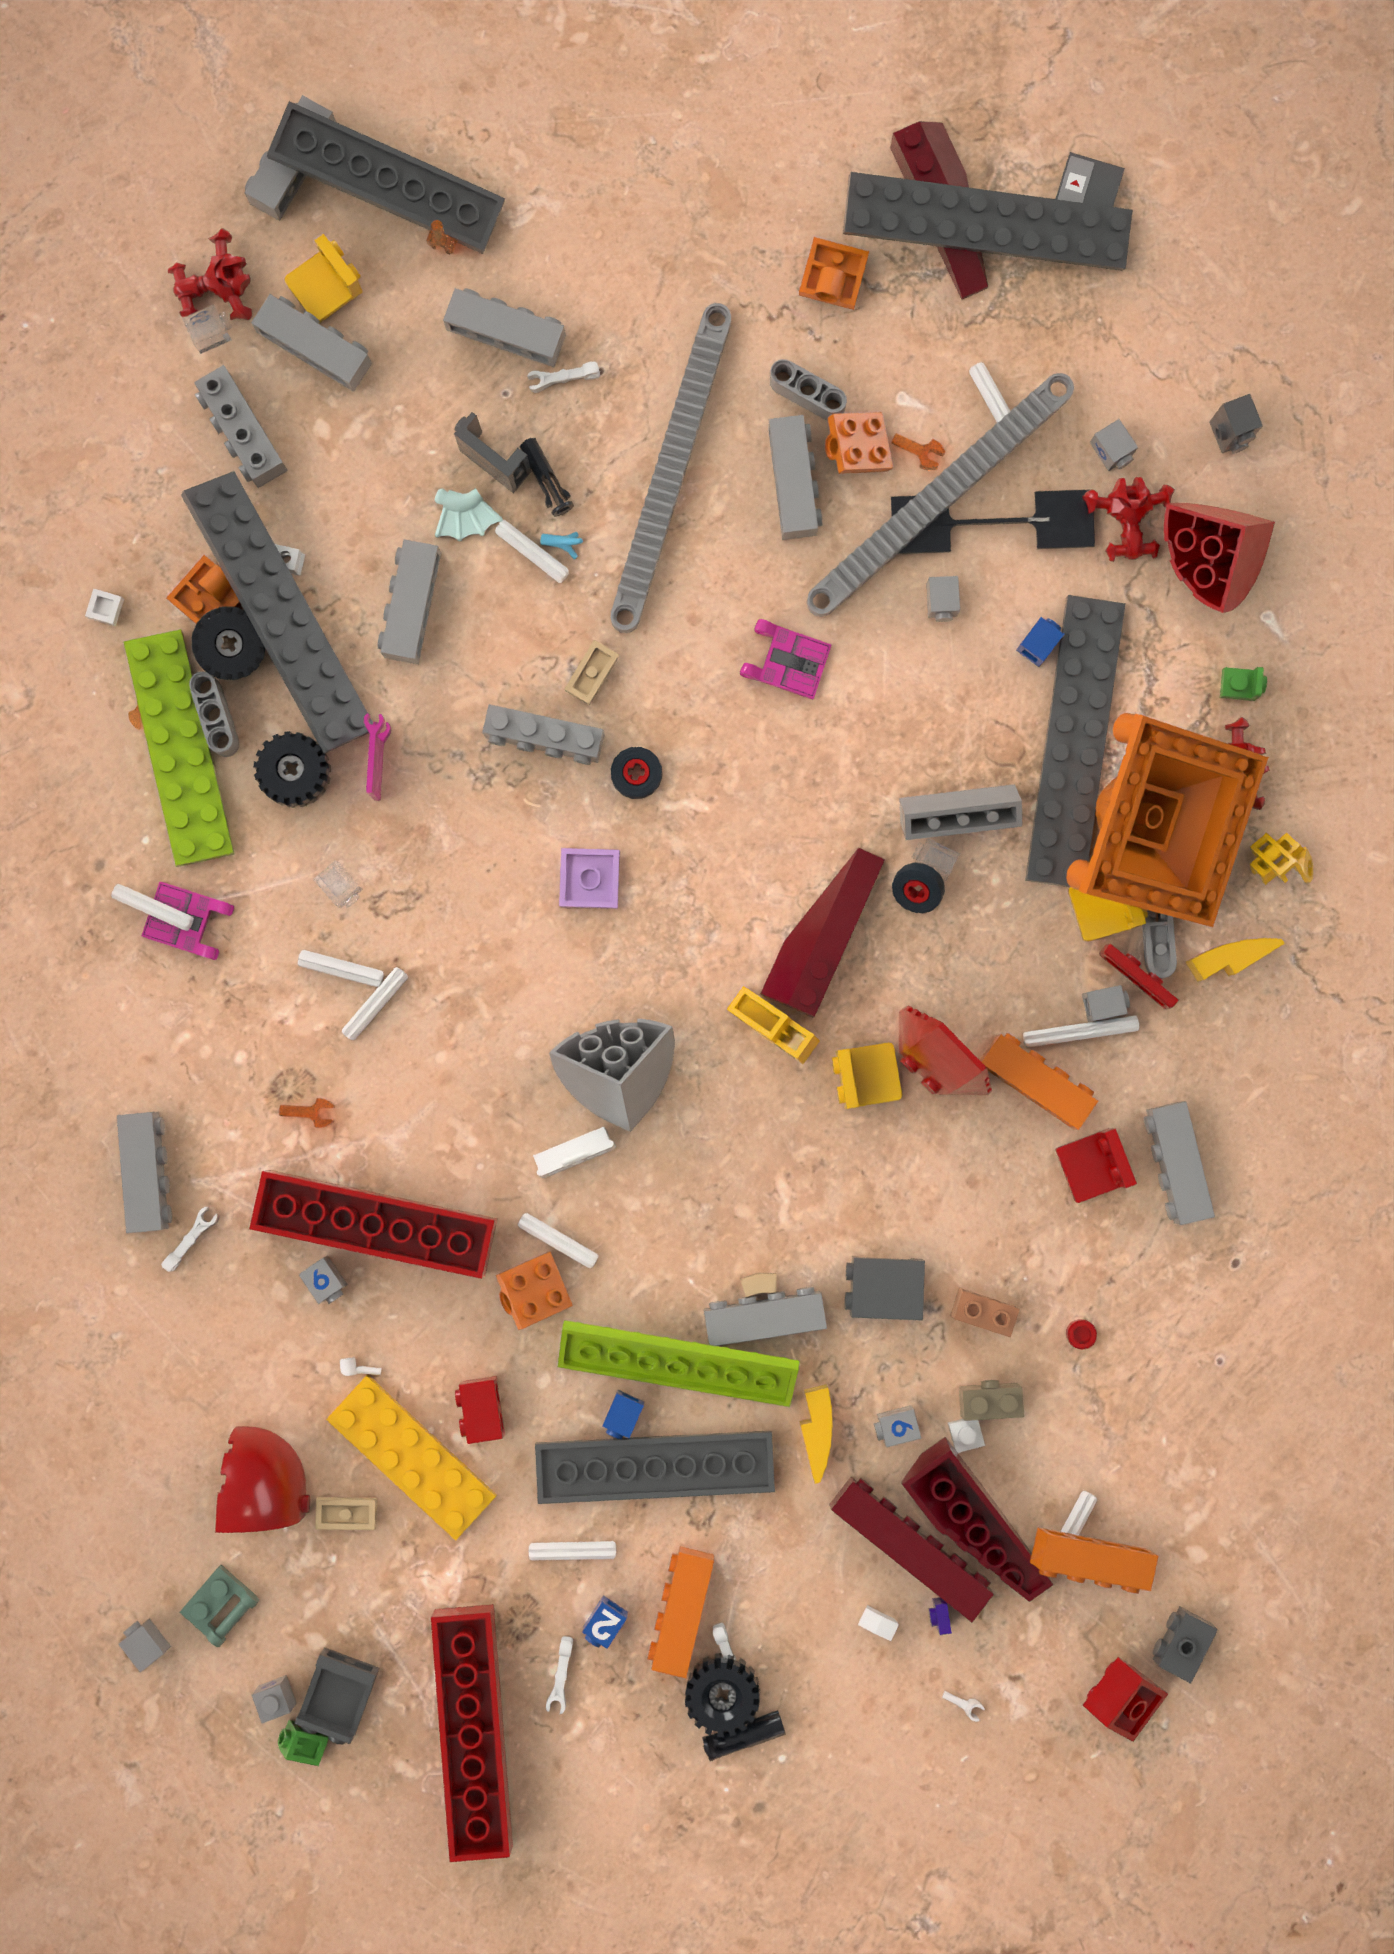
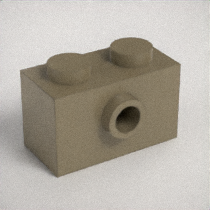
M999 1380L981 1381V1385L959 1386L960 1416L964 1421L1024 1417L1023 1391L1018 1383L999 1384Z

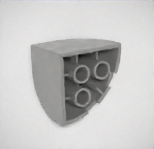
M617 1019L595 1024L596 1029L581 1035L579 1032H576L564 1039L549 1052L553 1068L562 1084L577 1101L592 1113L631 1132L654 1105L667 1081L674 1057L675 1039L673 1027L653 1020L637 1019V1023H620V1020Z

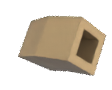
M755 1273L740 1278L746 1297L758 1293H776V1273Z

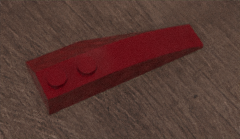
M918 121L893 133L890 149L904 179L969 187L965 169L942 122ZM937 247L961 300L988 288L982 252Z
M861 848L855 851L783 942L760 993L761 995L809 1017H815L885 859Z
M946 1437L942 1438L921 1453L901 1481V1484L936 1530L948 1536L959 1548L975 1557L981 1565L993 1571L1004 1583L1029 1602L1052 1587L1053 1582L1050 1578L1040 1574V1569L1030 1563L1031 1551Z

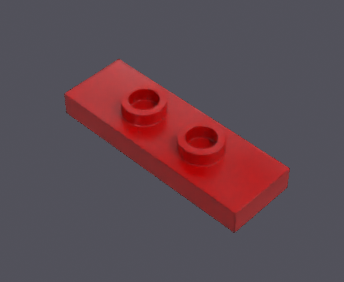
M1111 943L1105 945L1099 952V956L1164 1009L1173 1008L1179 1001L1162 986L1164 982L1161 978L1152 972L1147 974L1139 967L1141 965L1140 961L1131 954L1127 953L1124 955Z

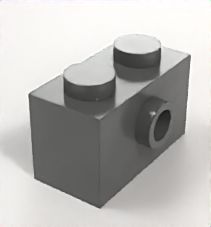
M1251 394L1223 403L1209 422L1221 453L1231 450L1234 454L1249 447V442L1256 438V434L1263 427Z
M1179 1606L1177 1612H1173L1167 1621L1166 1628L1168 1630L1164 1638H1160L1154 1646L1153 1660L1160 1668L1191 1684L1218 1629L1211 1622Z

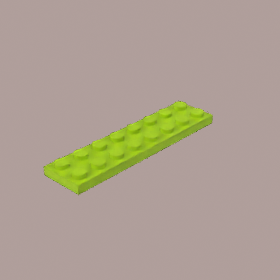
M182 630L123 641L175 866L181 867L234 855L210 748L207 744L190 691L189 682L193 675Z
M564 1320L558 1367L790 1407L800 1361L786 1357H776L757 1352H747Z

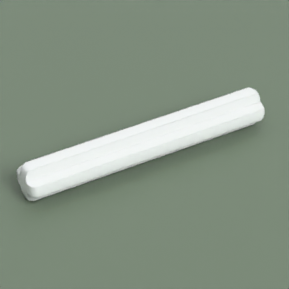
M1128 1016L1023 1033L1025 1047L1029 1048L1128 1033L1139 1030V1021L1137 1016Z

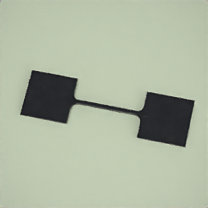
M1089 490L1035 491V514L1032 517L954 520L951 518L948 508L898 554L951 552L950 531L955 526L1029 523L1036 529L1037 549L1095 547L1094 512L1089 514L1088 507L1082 498ZM915 496L891 497V517L898 513Z

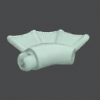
M441 488L435 496V502L443 505L435 533L437 538L440 536H451L458 541H462L463 538L472 534L484 536V532L490 525L503 520L497 512L483 501L476 488L464 494L452 490L446 491Z

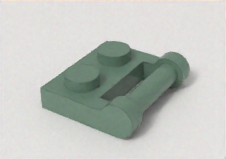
M220 1565L179 1613L199 1629L211 1644L220 1647L226 1641L225 1636L249 1608L253 1609L257 1605L259 1599L224 1566ZM236 1594L240 1597V1602L216 1628L210 1622L231 1597Z

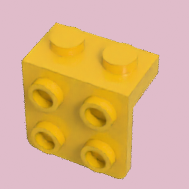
M324 234L314 240L319 252L284 278L286 285L303 308L314 315L320 321L319 323L363 293L358 281L361 278L359 272L352 263L347 265L341 258L344 256V253L335 240L330 242Z
M1072 887L1068 889L1084 941L1089 942L1146 924L1145 918L1148 917V912L1145 909L1085 894Z
M888 1042L835 1051L836 1057H832L834 1075L839 1074L841 1086L836 1087L839 1104L844 1103L845 1109L901 1099L902 1090L895 1049L892 1043Z

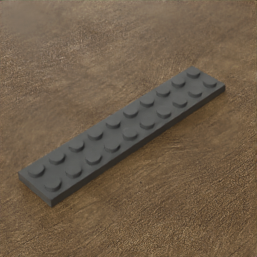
M850 172L843 234L1123 271L1126 269L1133 210Z
M235 471L183 490L181 496L323 753L325 754L368 734L369 732L364 724V716L368 712ZM370 718L369 723L372 725L373 721Z
M1073 595L1066 597L1061 631L1064 635L1060 639L1025 881L1070 887L1066 878L1069 866L1078 859L1089 860L1126 603Z

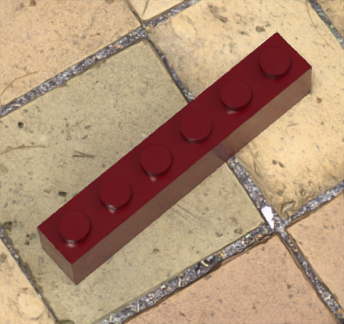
M850 1477L829 1504L830 1509L972 1623L994 1595L989 1587L991 1582L980 1572L977 1571L975 1574H972L965 1568L968 1565L967 1562L956 1553L950 1556L942 1550L944 1544L935 1536L930 1534L926 1537L919 1531L921 1526L907 1515L905 1518H902L895 1512L897 1507L886 1497L883 1496L880 1500L873 1495L874 1488L865 1480L860 1478L856 1481Z

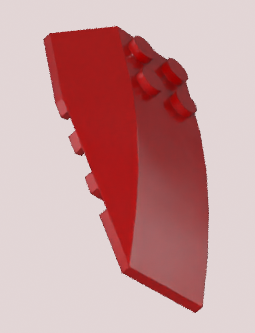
M909 1005L899 1011V1054L903 1057L900 1062L909 1072H918L924 1078L921 1084L932 1095L937 1093L939 1095H989L992 1092L987 1067L943 1022L929 1017L925 1013L922 1014L919 1010L913 1009Z

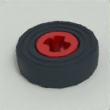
M629 747L621 751L614 758L611 766V780L615 789L623 796L631 799H643L652 795L659 787L662 780V766L658 757L650 750L643 747ZM637 765L641 766V771H645L644 776H639L638 780H633L632 774L628 775L629 770H634Z
M910 863L903 866L896 873L892 883V892L897 903L904 909L913 913H927L934 910L941 903L945 893V884L941 875L933 867L924 863ZM917 885H919L923 889H920V891H918L914 887H917Z

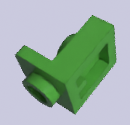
M1224 667L1221 676L1220 698L1255 701L1261 697L1267 687V676H1263L1264 668L1257 667L1254 670Z
M288 1720L286 1728L282 1729L278 1738L279 1749L286 1760L319 1766L328 1742V1736L318 1732L317 1734L304 1732L292 1720Z

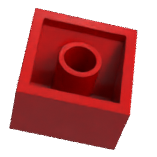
M1117 1657L1114 1662L1107 1666L1105 1675L1097 1686H1094L1088 1692L1083 1706L1108 1729L1134 1742L1168 1693L1131 1664Z

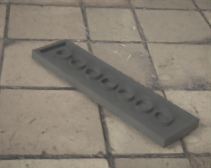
M290 101L287 104L267 153L268 159L481 254H484L505 202V198Z
M772 1431L535 1443L538 1504L775 1492Z

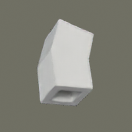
M868 1605L858 1623L859 1626L889 1641L892 1640L899 1625L894 1618Z

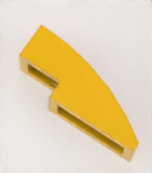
M1278 938L1241 940L1202 952L1185 963L1197 982L1207 979L1221 969H1224L1227 975L1231 976L1239 973L1285 943L1282 939Z
M744 986L727 1008L731 1014L801 1064L805 1063L820 1042L814 1034Z
M827 1384L804 1389L811 1418L799 1421L815 1484L821 1483L827 1466L832 1440V1405Z

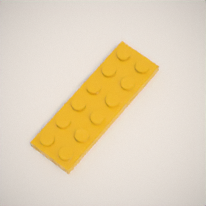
M368 1374L326 1419L455 1541L497 1496L493 1490Z

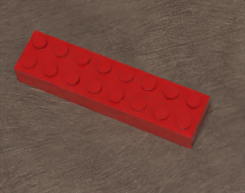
M264 1170L261 1173L249 1229L482 1279L486 1275L498 1218L282 1172Z
M494 1604L435 1609L431 1616L449 1862L508 1858L511 1855L513 1839Z

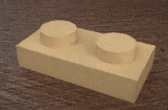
M593 640L565 687V692L590 706L618 660L619 654Z
M318 1497L316 1499L315 1529H376L377 1498Z

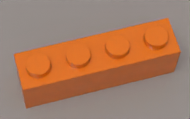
M1006 1033L1005 1036L1002 1034L996 1035L980 1059L987 1067V1070L1073 1130H1079L1098 1103V1100L1092 1097L1094 1091L1082 1083L1076 1086L1068 1080L1070 1075L1059 1067L1055 1066L1054 1069H1051L1045 1065L1044 1061L1046 1059L1034 1050H1030L1029 1053L1019 1047L1021 1042L1009 1033Z
M1038 1527L1030 1563L1040 1569L1039 1573L1044 1576L1057 1578V1574L1067 1575V1579L1074 1582L1084 1583L1085 1579L1094 1580V1584L1101 1587L1112 1588V1584L1122 1586V1590L1139 1594L1140 1589L1151 1591L1159 1556L1146 1548Z
M682 1546L679 1547L678 1555L672 1553L668 1569L669 1572H673L671 1584L665 1583L661 1601L666 1602L664 1613L658 1612L654 1630L659 1631L657 1642L651 1641L647 1657L648 1660H652L651 1670L686 1679L714 1564V1554Z

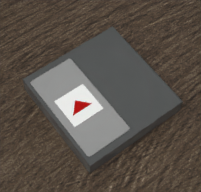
M1070 152L1055 199L1113 207L1125 168Z

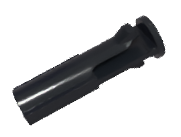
M536 438L526 439L519 447L527 454L530 468L546 496V507L552 508L553 504L543 482L546 484L557 505L552 510V515L557 517L565 514L574 507L572 501L564 503L551 478L566 501L571 497L570 493L561 487Z
M777 1710L755 1718L752 1723L749 1721L747 1729L743 1732L740 1728L737 1729V1734L730 1737L729 1732H724V1737H717L718 1733L704 1736L702 1739L704 1751L711 1762L722 1756L786 1735Z

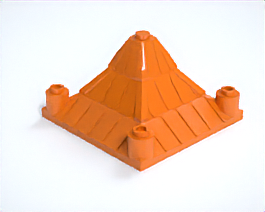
M1123 713L1114 723L1113 735L1118 742L1127 744L1126 754L1123 756L1118 776L1101 791L1096 802L1095 810L1100 832L1094 847V854L1090 862L1078 859L1069 866L1066 875L1067 883L1070 887L1085 894L1213 927L1269 757L1144 715Z

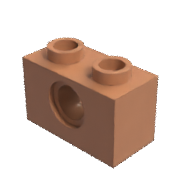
M959 1288L950 1316L955 1320L1011 1338L1020 1309L1016 1306Z

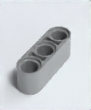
M780 359L772 365L770 370V386L776 393L827 421L828 417L832 414L845 412L846 395L838 387L789 360ZM785 372L790 378L787 381H780L776 378V374ZM804 386H810L815 390V393L805 395L800 389ZM829 400H835L840 404V407L830 409L825 403Z
M204 671L197 672L191 677L189 686L207 744L210 749L220 756H232L239 748V739L222 686L209 673ZM211 681L212 686L209 692L202 694L200 692L202 683ZM214 708H219L220 716L218 719L210 721V711ZM223 735H228V745L219 749L217 746L218 739Z

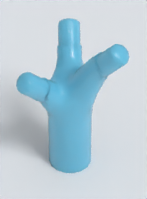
M577 532L564 536L542 533L541 545L561 548L568 552L573 559H576L578 555L571 545L581 544L583 539L577 538Z

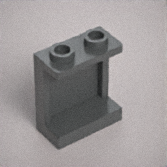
M473 412L468 417H462L456 424L454 436L460 452L514 494L532 472L527 454L517 448L507 461L478 439L482 434V429L477 415Z
M852 1256V1263H846V1280H851V1292H845V1310H850L852 1318L923 1320L925 1260L917 1258L889 1259Z
M324 1647L319 1654L314 1675L295 1724L300 1725L301 1730L310 1734H317L318 1732L329 1736L328 1739L336 1744H351L380 1668Z

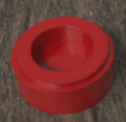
M1077 1319L1068 1325L1066 1338L1073 1347L1085 1350L1094 1345L1097 1339V1331L1089 1321Z

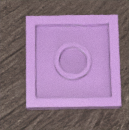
M561 848L559 906L618 909L620 850Z

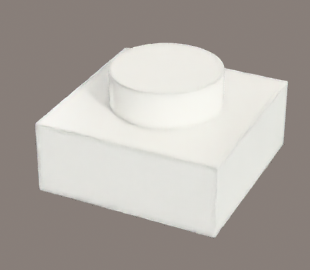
M93 589L85 616L88 619L116 626L124 599L118 595Z
M960 1419L948 1422L953 1445L958 1453L985 1446L979 1420L964 1421Z

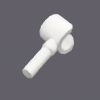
M355 1357L340 1360L341 1373L345 1376L356 1374L381 1376L382 1368L356 1367Z
M944 1691L942 1698L964 1709L972 1721H980L978 1716L971 1713L975 1707L985 1710L977 1699L972 1698L966 1701L947 1691Z

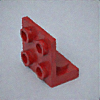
M1116 1128L1102 1130L1055 1149L1076 1203L1086 1201L1120 1187L1129 1188L1137 1184Z

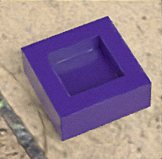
M940 1597L932 1598L934 1608H929L931 1627L936 1626L940 1635L952 1634L947 1603Z

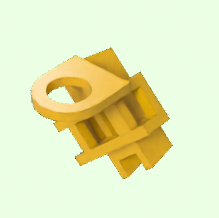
M1266 832L1250 846L1252 853L1257 857L1250 863L1251 871L1254 875L1259 874L1265 885L1276 876L1286 883L1288 879L1285 874L1292 868L1301 875L1305 883L1312 881V857L1307 847H1302L1288 833H1285L1275 841ZM1267 842L1269 845L1260 851L1259 848ZM1282 855L1284 858L1275 865L1273 862Z

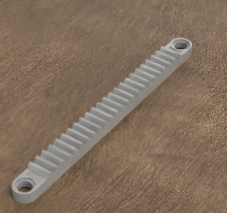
M721 303L710 304L703 313L668 429L665 433L661 452L652 475L651 484L648 488L644 507L635 530L634 539L631 543V549L628 553L620 584L618 585L610 618L613 627L621 633L634 631L640 622L731 327L730 310ZM713 313H721L725 317V322L721 326H714L709 322V317ZM623 610L630 611L633 614L632 622L628 625L620 624L617 621L619 612Z
M1056 373L1032 391L1010 413L1006 414L1000 422H997L991 430H988L983 437L979 438L974 445H971L965 453L961 454L956 461L952 462L948 468L943 470L939 476L902 507L898 513L893 515L888 522L884 523L879 530L875 531L870 538H867L861 546H858L853 553L849 554L844 561L840 562L835 569L830 571L809 592L807 598L809 611L819 617L832 613L1065 405L1073 394L1074 384L1072 379L1066 374ZM1056 382L1064 384L1066 394L1060 397L1053 395L1050 388L1051 385ZM822 593L828 596L830 599L828 607L819 609L814 605L813 598L817 594Z

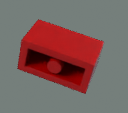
M497 1376L461 1381L459 1389L455 1390L457 1408L462 1407L463 1419H459L461 1437H466L467 1444L503 1439L505 1430Z

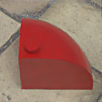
M1167 503L1164 515V540L1168 542L1172 558L1169 561L1180 582L1183 581L1197 600L1221 613L1230 612L1243 602L1256 582L1268 551L1275 522L1220 507L1193 503Z
M236 1426L228 1439V1444H233L232 1449H229L228 1453H224L220 1474L226 1475L225 1484H222L221 1490L217 1495L215 1533L268 1531L299 1523L305 1517V1514L309 1513L311 1500L310 1495H306L305 1473L297 1453L282 1437L269 1430L258 1427Z

